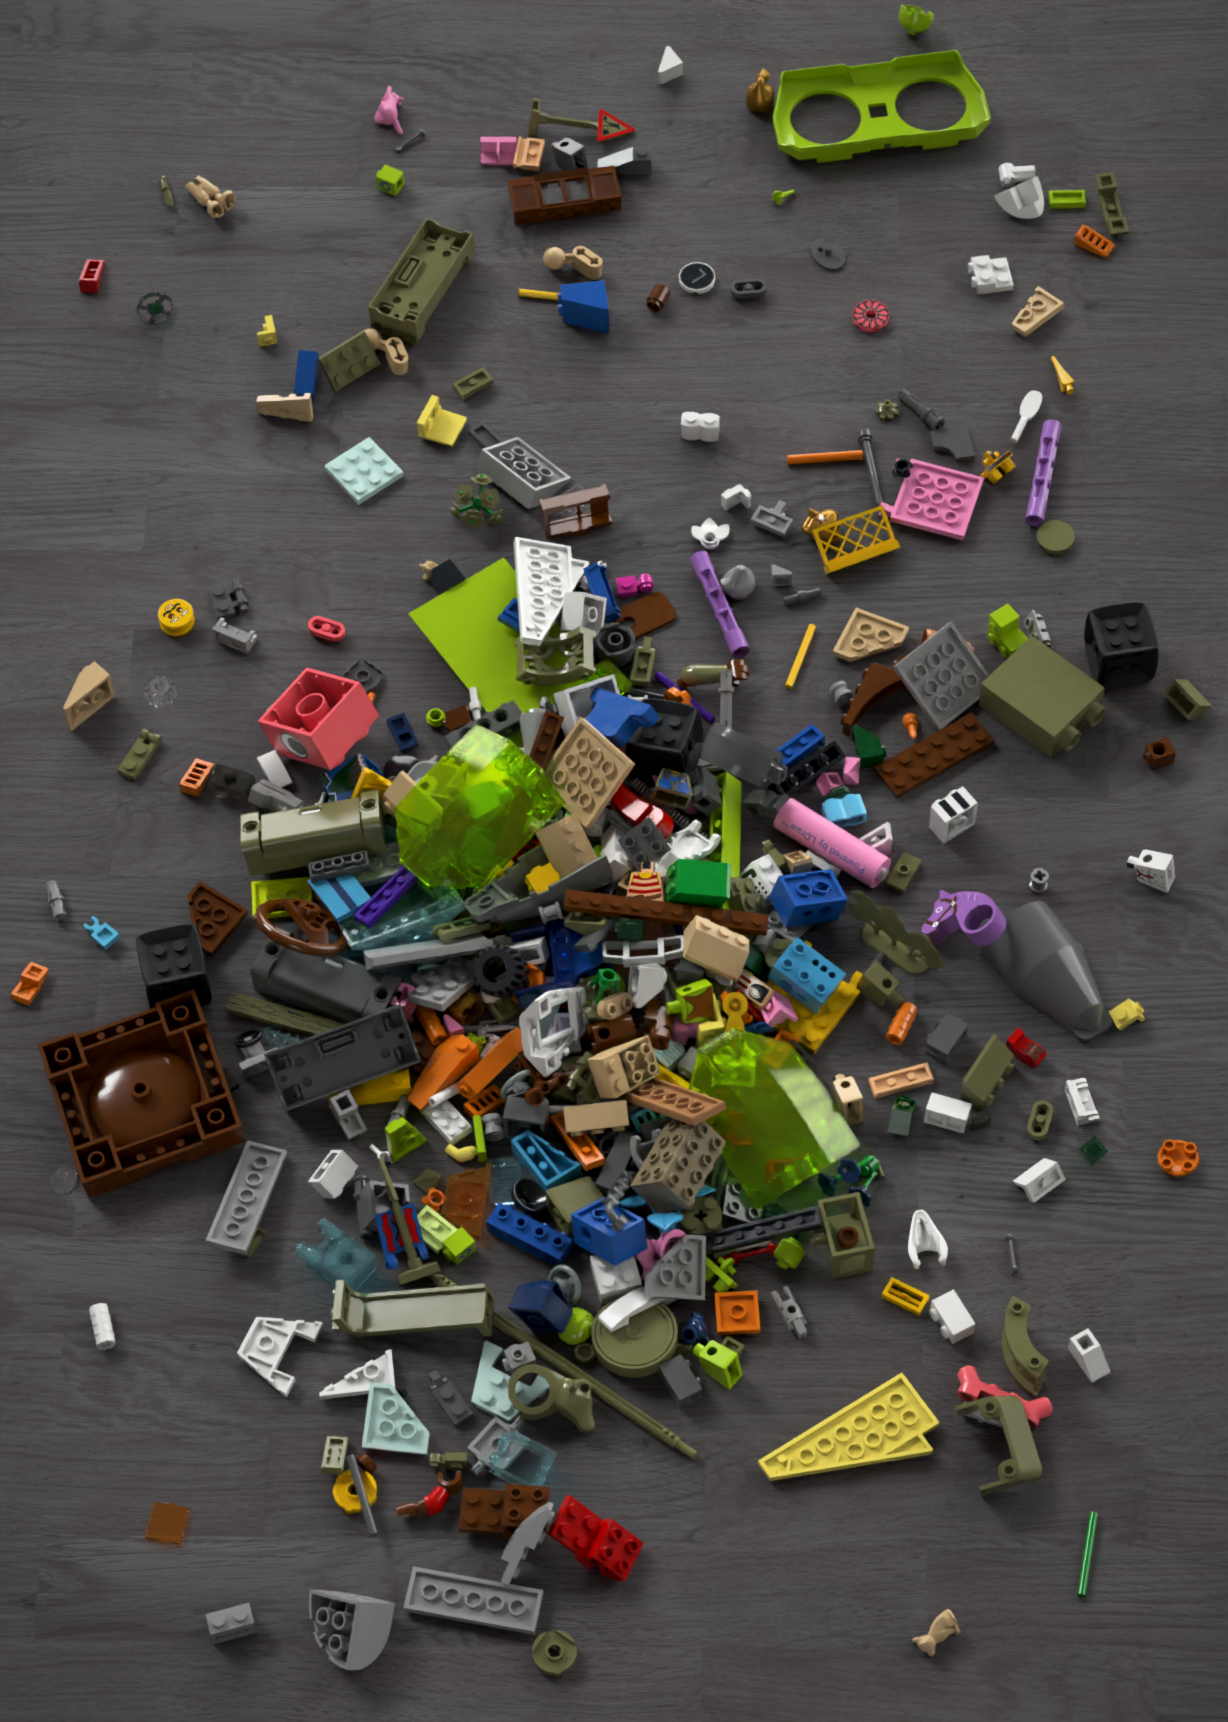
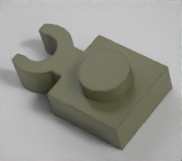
M770 840L762 842L763 853L765 855L769 854L782 874H785L787 865L785 856L779 854Z
M445 1452V1455L431 1453L430 1467H446V1469L451 1471H462L463 1469H468L467 1453Z

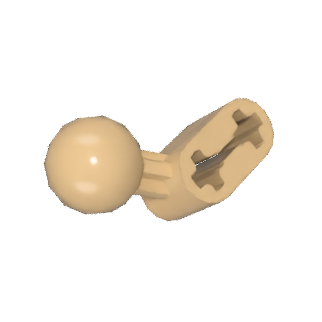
M584 246L575 247L573 253H564L562 249L557 247L549 248L544 253L543 261L549 269L557 270L562 268L565 263H572V267L591 280L599 279L602 275V259Z
M364 330L374 351L377 349L385 351L391 371L395 375L406 374L408 371V354L402 341L396 337H391L385 341L377 330Z

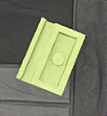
M428 1205L417 1214L424 1244L439 1254L443 1248L442 1241L458 1229Z

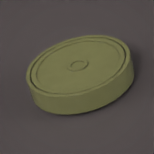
M621 1297L607 1303L596 1315L591 1332L595 1355L606 1369L624 1377H644L658 1372L659 1365L674 1357L678 1345L677 1323L673 1313L664 1303L660 1302L629 1317L627 1325L613 1332H610L598 1320V1316Z

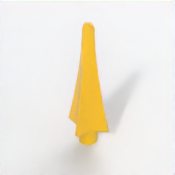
M1052 356L1051 360L1057 373L1061 392L1066 391L1068 395L1073 394L1074 388L1072 385L1074 380L1061 367L1056 358Z

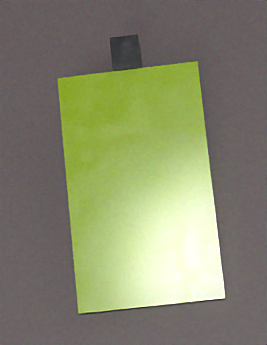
M505 558L498 560L468 579L464 577L451 559H448L431 569V585L439 596L408 613L469 690L471 687L477 688L478 700L481 701V706L486 713L492 712L502 704L514 700L521 712L526 714L529 713V709L539 708L542 697H547L550 703L555 704L554 693L602 678L596 671L588 679L559 685H525L523 682L516 681L517 647H515L514 640L520 634L498 621L499 614H502L513 598L518 600L516 572ZM555 621L547 635H550V638L560 637L561 633L565 632L561 630V627ZM525 649V655H530L529 651ZM554 651L553 655L543 662L550 668L558 670L570 658L563 656L560 651ZM525 662V669H529L528 665L532 662ZM521 730L507 737L514 747L524 748Z

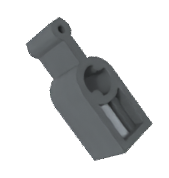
M753 790L742 804L751 816H768L772 811L777 813L790 798L785 793L777 795L772 790Z

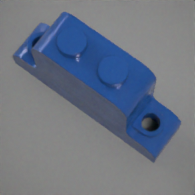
M596 687L590 695V699L594 703L592 705L593 710L586 717V720L617 748H621L639 727H652L660 717L649 704Z

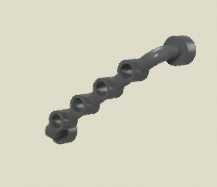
M624 1170L616 1178L617 1180L607 1192V1196L602 1200V1203L605 1205L606 1214L613 1222L610 1227L616 1232L628 1222V1219L623 1214L618 1216L614 1208L619 1204V1200L624 1196V1192L629 1188V1184L636 1177L637 1173L634 1171L627 1172Z

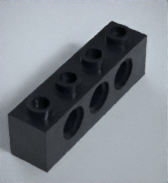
M834 740L788 771L785 780L780 785L772 782L768 790L774 791L777 795L785 793L789 796L845 758L846 755Z

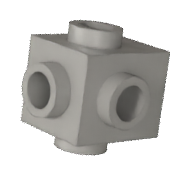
M528 1341L522 1344H513L504 1350L505 1359H502L506 1372L510 1371L511 1375L522 1366L536 1364V1358Z

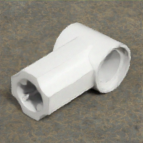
M1004 163L998 168L1000 182L1003 187H1011L1016 182H1025L1035 177V166L1033 165L1014 167L1011 163Z

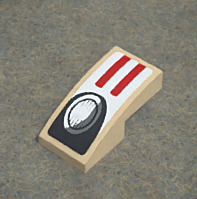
M745 969L733 986L736 989L741 988V992L763 1008L766 1007L775 993V990Z

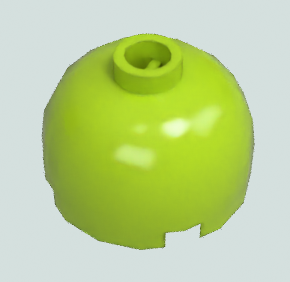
M901 4L898 19L900 25L906 29V33L916 35V33L925 32L930 28L934 14L930 11L926 14L920 7L908 4L904 6Z

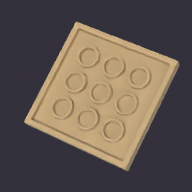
M580 717L547 764L540 786L571 814L575 813L579 822L586 828L591 829L635 763L585 718Z

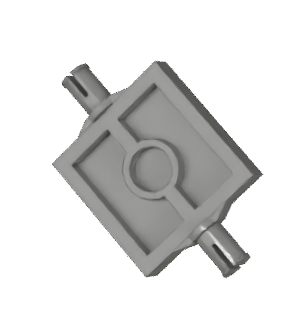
M495 1416L467 1447V1451L478 1460L470 1469L474 1475L477 1476L486 1467L501 1477L529 1446V1442L518 1432L525 1423V1420L520 1418L521 1416H518L511 1425L504 1423Z

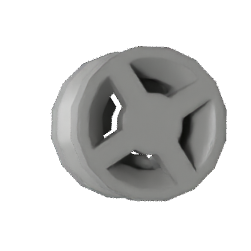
M838 681L829 688V694L834 697L837 705H844L853 697V693L847 689L845 681Z

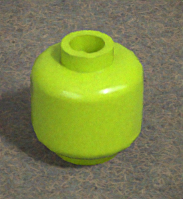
M792 1237L782 1239L774 1251V1257L777 1259L776 1264L785 1270L788 1267L792 1269L797 1268L805 1255L804 1245Z

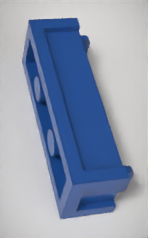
M597 562L584 568L591 594L607 598L604 622L609 624L621 618L619 614L621 609L616 605L605 573L607 568L603 565L599 566Z
M811 724L776 750L784 754L781 764L790 769L818 747H823L825 745V736Z

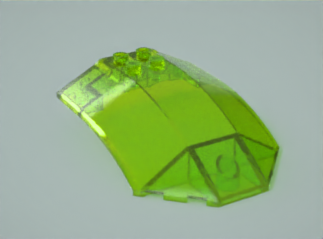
M476 724L423 776L395 807L399 861L429 888L449 886V888L465 889V887L482 889L536 834L535 832L539 831L566 803L545 771L511 740Z
M732 1028L697 1049L689 1089L726 1103V1110L705 1121L726 1141L722 1149V1156L756 1210L861 1146L823 1085L788 1042Z

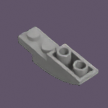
M548 1502L530 1514L508 1541L501 1559L508 1561L501 1582L509 1585L512 1578L516 1580L521 1569L518 1566L520 1559L525 1560L529 1548L534 1550L537 1543L542 1544L546 1534L543 1531L545 1524L550 1525L555 1512L551 1511L553 1503Z

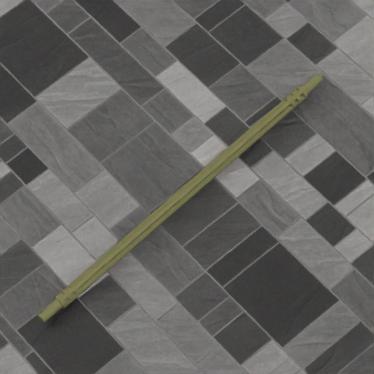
M434 1273L427 1276L438 1287L459 1286L443 1274ZM493 1311L494 1326L520 1344L528 1341L536 1355L571 1379H587L592 1384L591 1392L673 1449L677 1448L692 1459L696 1457L698 1452L682 1442L681 1438L497 1311Z

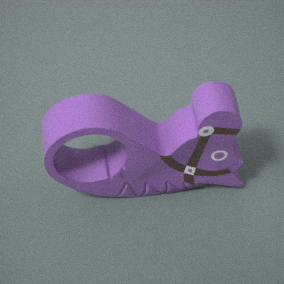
M940 890V899L934 903L932 915L922 926L923 934L928 936L933 945L941 944L950 933H954L961 928L974 945L986 946L996 941L1003 934L1007 922L994 901L983 893L962 891L949 894L944 890ZM991 918L987 924L977 929L983 920Z

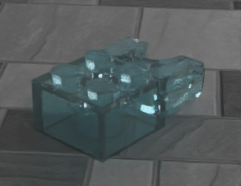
M321 1218L317 1225L319 1233L325 1238L324 1242L320 1245L312 1246L302 1241L295 1246V1251L303 1261L316 1269L320 1275L335 1286L336 1280H345L349 1287L356 1292L378 1267L377 1255L327 1219Z

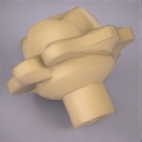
M428 560L425 564H419L424 572L423 578L430 581L431 569L438 565Z

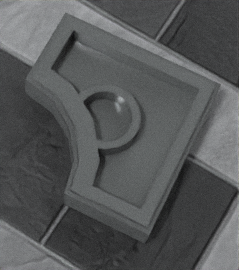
M967 426L930 431L934 450L948 452L954 457L956 462L975 459Z

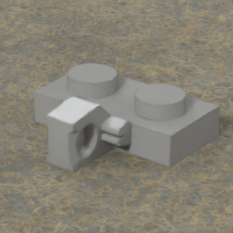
M779 500L774 509H768L759 505L751 518V524L785 538L793 525V519L786 516L784 513L786 511V503Z

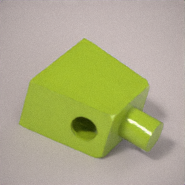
M713 1340L706 1346L698 1343L694 1347L693 1354L699 1357L702 1370L730 1390L743 1375L736 1352Z

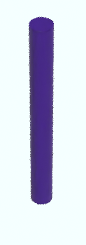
M660 671L656 673L655 678L668 689L675 687L681 692L683 691ZM691 698V704L698 709L700 715L709 723H713L715 717Z

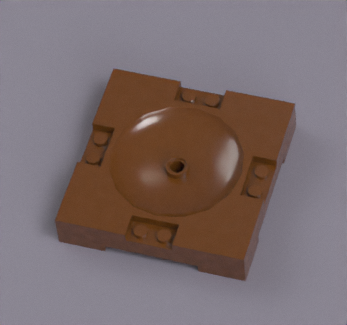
M194 989L156 1002V1007L82 1034L78 1035L77 1031L38 1044L77 1171L88 1198L148 1177L147 1173L185 1159L191 1162L247 1141Z

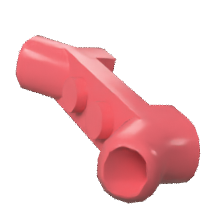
M965 1366L957 1374L961 1384L957 1395L966 1402L992 1396L1018 1397L1023 1403L1030 1429H1036L1040 1420L1051 1416L1053 1412L1051 1402L1047 1397L1044 1396L1032 1401L1024 1400L1016 1393H1008L1001 1390L997 1385H989L980 1381L973 1366Z

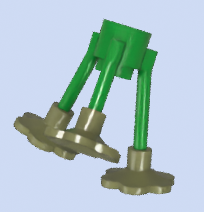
M599 969L598 974L593 980L581 978L575 986L584 987L586 1000L593 1002L592 1004L584 1003L581 1008V1012L586 1014L588 1019L603 1020L597 1013V1006L604 990H609L614 986V994L619 992L618 983L620 978L617 977L612 969Z

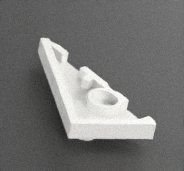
M392 1350L385 1351L383 1356L374 1361L370 1360L363 1367H359L345 1375L344 1379L338 1383L325 1387L323 1391L319 1392L320 1400L369 1394L370 1382L391 1384L395 1388Z

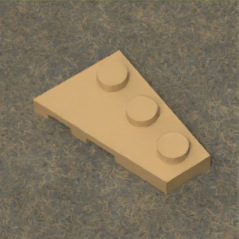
M305 393L304 396L297 397L296 394H289V397L264 395L258 396L256 401L258 413L263 415L312 422L314 417L311 393Z

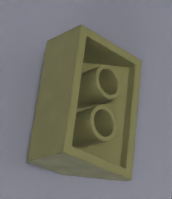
M992 1035L962 1081L960 1100L971 1103L972 1107L981 1112L986 1106L989 1107L995 1097V1091L1001 1090L1005 1082V1076L1010 1075L1015 1067V1064H1013V1053L997 1035Z

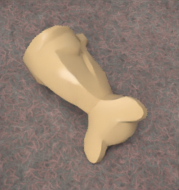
M949 1609L943 1611L931 1624L929 1633L913 1638L912 1642L917 1643L918 1648L922 1652H926L929 1657L933 1656L936 1643L944 1641L952 1633L957 1635L961 1633L953 1613Z

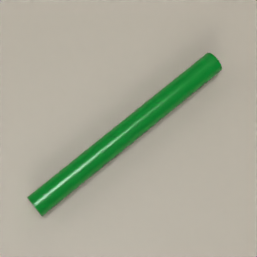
M1096 1512L1089 1513L1077 1590V1596L1082 1598L1086 1597L1098 1519V1513Z

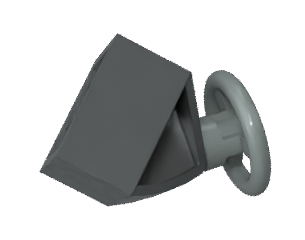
M523 1070L515 1074L501 1089L500 1095L502 1099L507 1100L503 1115L504 1135L507 1138H515L526 1130H530L546 1141L550 1125L549 1101L543 1096V1102L539 1106L535 1107L526 1103L525 1094L535 1082L530 1070ZM527 1076H530L529 1080L526 1083L524 1081Z

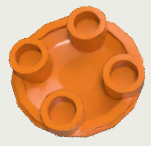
M1166 1140L1157 1155L1158 1164L1161 1169L1167 1174L1176 1177L1191 1174L1199 1164V1153L1196 1145L1192 1142Z

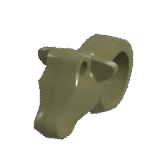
M537 1364L522 1366L514 1371L507 1383L508 1398L513 1407L522 1413L520 1418L539 1420L555 1411H559L575 1423L580 1432L590 1433L595 1428L592 1413V1384L587 1379H569L547 1367ZM525 1375H540L549 1386L547 1400L538 1407H527L520 1403L516 1397V1384Z

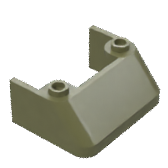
M992 1396L955 1406L958 1417L980 1411L981 1415L986 1419L1000 1417L1012 1459L1003 1461L998 1467L1000 1480L979 1486L981 1496L1034 1482L1041 1477L1042 1466L1023 1403L1018 1397Z

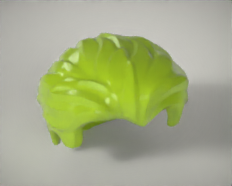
M574 1307L564 1332L558 1333L559 1339L569 1345H578L586 1341L591 1335L594 1317H592L591 1313Z

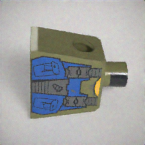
M674 766L668 769L662 768L650 801L687 811L693 796L689 775L679 772V769Z

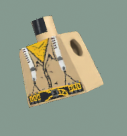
M844 1074L836 1075L833 1078V1099L843 1126L847 1127L864 1122L863 1097L854 1078L851 1076L845 1078Z

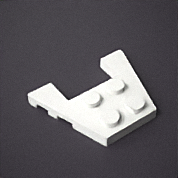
M256 1317L237 1355L283 1396L287 1397L295 1382V1377L278 1371L277 1368L294 1335L316 1342L323 1328V1323L319 1321L309 1323L304 1322V1320L284 1321L279 1318Z

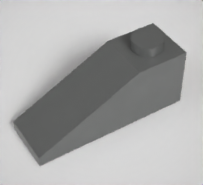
M651 146L631 147L597 160V168L614 165L616 175L651 174Z

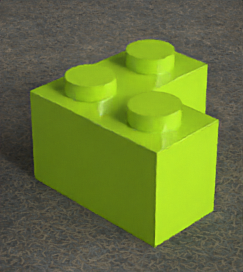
M1009 604L989 614L987 632L988 641L998 648L1003 658L1006 657L1007 659L1028 640L1027 636L1019 629L1020 616Z

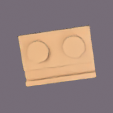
M519 137L513 168L521 167L523 170L539 171L545 140L535 138L522 139V137Z

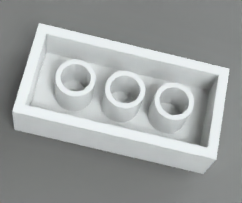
M448 1100L435 1107L429 1105L421 1112L449 1144L455 1145L472 1132L471 1125Z

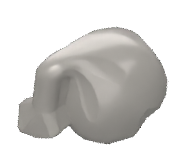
M744 565L733 567L720 580L725 594L736 600L745 599L753 592L756 585L754 574Z

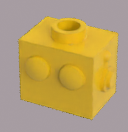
M550 862L542 867L540 865L536 866L525 877L528 891L536 890V893L547 890L548 885L560 880L559 873L554 870Z

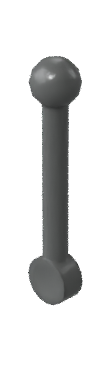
M419 130L418 134L402 145L395 146V151L397 153L402 152V148L418 137L424 136L425 130Z
M1008 1233L1005 1235V1239L1008 1241L1011 1273L1017 1274L1012 1245L1013 1235Z

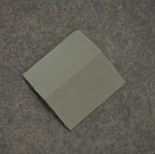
M570 911L564 921V926L586 936L604 928L610 916Z

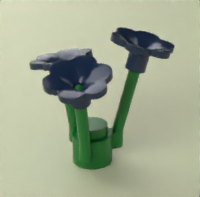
M868 1155L858 1164L854 1159L848 1160L844 1158L840 1161V1166L837 1168L839 1175L830 1177L828 1174L820 1172L817 1181L824 1194L832 1197L835 1195V1184L838 1183V1180L842 1179L845 1183L851 1182L854 1184L858 1182V1176H869L864 1186L850 1187L848 1190V1194L859 1192L863 1206L869 1207L872 1198L867 1193V1188L878 1175L876 1170L879 1168V1162L872 1155Z

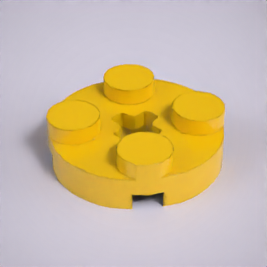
M350 1469L337 1477L333 1487V1496L336 1504L348 1514L362 1512L358 1495L350 1494L352 1492L351 1488L355 1486ZM360 1471L371 1507L377 1499L376 1482L370 1473Z

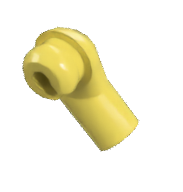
M449 1144L445 1149V1153L458 1162H465L477 1155V1149L474 1146L458 1149Z

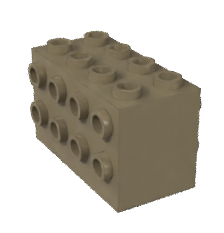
M676 1119L666 1122L630 1187L657 1213L689 1208L694 1204L698 1191L704 1186L707 1175L713 1170L716 1159L722 1154L726 1141L705 1120L694 1126Z

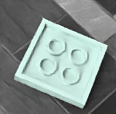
M370 437L324 465L325 471L358 505L404 476L403 471Z

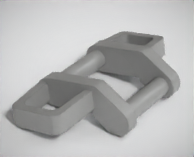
M684 936L657 938V940L629 942V940L602 942L603 961L605 963L623 964L624 968H628L630 965L652 963L665 965V961L683 957ZM681 945V948L678 950L665 952L664 946ZM658 948V955L630 957V950ZM607 950H623V956L608 955Z

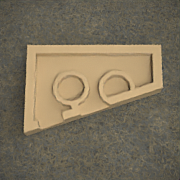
M1038 286L1033 297L1028 299L1026 307L1021 309L1012 322V329L1026 337L1063 310L1064 303Z

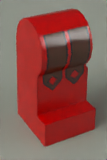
M1017 1028L1006 1041V1046L1013 1055L1033 1068H1036L1047 1056L1044 1048L1026 1037L1024 1031L1020 1028Z

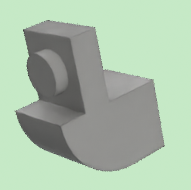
M349 1089L330 1098L329 1103L332 1113L348 1141L367 1132V1128L358 1113V1106Z

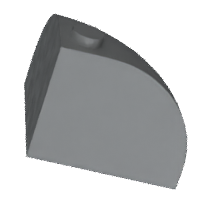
M310 1590L309 1616L314 1622L316 1631L313 1634L319 1647L326 1651L329 1655V1660L343 1669L359 1670L367 1667L379 1656L387 1642L395 1603L344 1592Z

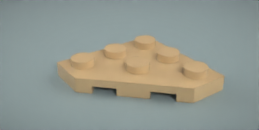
M855 608L833 649L832 655L852 662L900 647L909 632V627Z

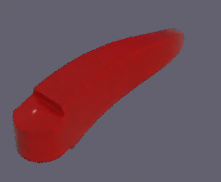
M623 782L611 799L616 810L634 827L650 817L664 839H666L672 833L674 827L672 818L662 809L635 796Z

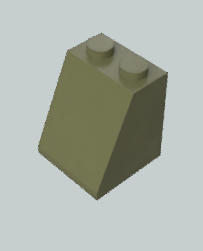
M589 1176L545 1191L548 1213L560 1230L568 1234L572 1240L574 1235L571 1214L604 1197L601 1194L602 1190L595 1186L596 1181L593 1182Z

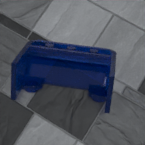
M564 919L509 931L513 943L545 936L550 953L548 959H552L554 982L515 991V996L522 1012L545 992L571 988L576 980L571 929L564 926Z

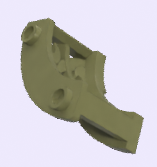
M579 626L569 632L561 633L560 637L550 638V635H546L540 646L521 643L519 636L514 640L515 647H517L516 681L523 682L525 685H559L588 679L589 676L596 673L593 663V640L596 639V631ZM525 649L529 651L530 655H525ZM554 651H560L563 656L570 658L558 670L550 668L543 662L549 659ZM525 662H532L528 665L529 669H525Z
M1012 1296L1005 1314L1002 1334V1356L1006 1369L1009 1370L1014 1378V1382L1025 1393L1035 1399L1046 1382L1045 1374L1048 1359L1034 1348L1027 1333L1029 1326L1027 1316L1031 1305Z

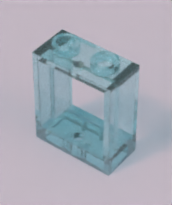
M512 1429L506 1432V1434L502 1433L497 1443L500 1446L497 1453L494 1452L488 1464L491 1467L488 1472L512 1484L543 1486L558 1452ZM510 1441L543 1457L531 1483L499 1468Z

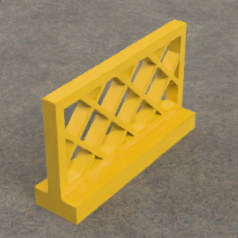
M883 505L812 530L825 566L823 567L825 574L900 548L898 540H895ZM880 511L882 517L880 524L870 520L874 512ZM860 518L866 521L862 530L853 526L855 519ZM868 523L878 527L874 536L865 532ZM840 524L849 527L845 537L835 532ZM851 529L861 533L857 543L847 538ZM880 529L887 531L888 540L882 541L877 538ZM825 530L831 533L827 543L820 539L818 532ZM834 535L843 539L840 548L830 545ZM863 535L873 539L869 547L859 544ZM846 541L855 545L852 553L842 550ZM828 547L837 551L835 559L829 561L826 556Z

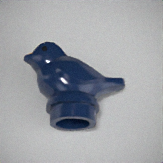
M691 1312V1318L681 1332L685 1342H699L704 1346L710 1342L703 1314Z

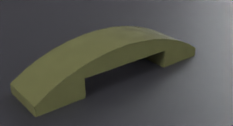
M1114 173L1096 174L1095 180L1099 203L1109 234L1113 236L1129 233L1125 216L1123 217L1116 192L1117 184Z

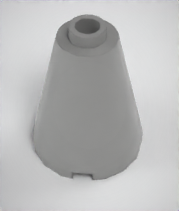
M533 708L529 709V713L524 714L522 712L520 715V727L526 761L546 709Z

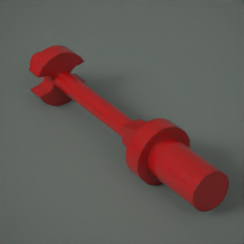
M768 1243V1248L744 1254L733 1251L730 1255L722 1256L724 1260L732 1258L735 1260L734 1264H738L739 1260L766 1252H769L772 1256L778 1245L774 1246L773 1243Z

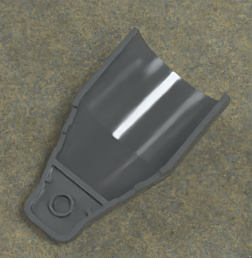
M539 845L521 855L514 867H507L504 870L505 874L501 878H494L478 893L466 899L463 905L466 912L477 922L487 920L495 924H502L541 916L540 906L547 907L555 904L556 901L559 902L562 911L564 909L566 889L595 892L613 881V872L608 858L604 854L557 882L548 885L547 890L536 893V890L529 892L528 886L525 883L526 875L530 874V871L536 866L540 865L542 867L549 863L542 846Z
M1035 901L1025 904L1005 917L1007 924L1003 934L993 943L982 946L981 953L1014 994L1021 1000L1025 999L1031 1003L1036 1010L1040 1009L1049 1015L1050 1019L1070 1031L1079 1042H1091L1108 1032L1112 1025V1018L1104 1008L1083 947L1051 908L1042 901Z

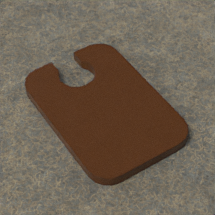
M653 592L619 608L621 609L619 613L621 618L615 620V623L621 624L625 619L634 620L635 625L630 628L634 632L635 639L675 621L676 611L662 592Z

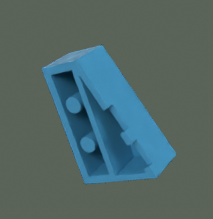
M526 1130L511 1140L512 1153L544 1192L550 1188L572 1182L582 1176L580 1163L572 1161L565 1156V1153L557 1151L547 1141L530 1130Z

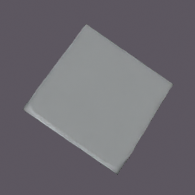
M771 565L772 586H790L792 572L779 566Z

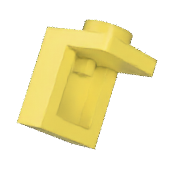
M1130 999L1109 1011L1119 1030L1124 1029L1137 1019L1141 1022L1145 1020L1142 1014L1144 1012L1142 1006Z

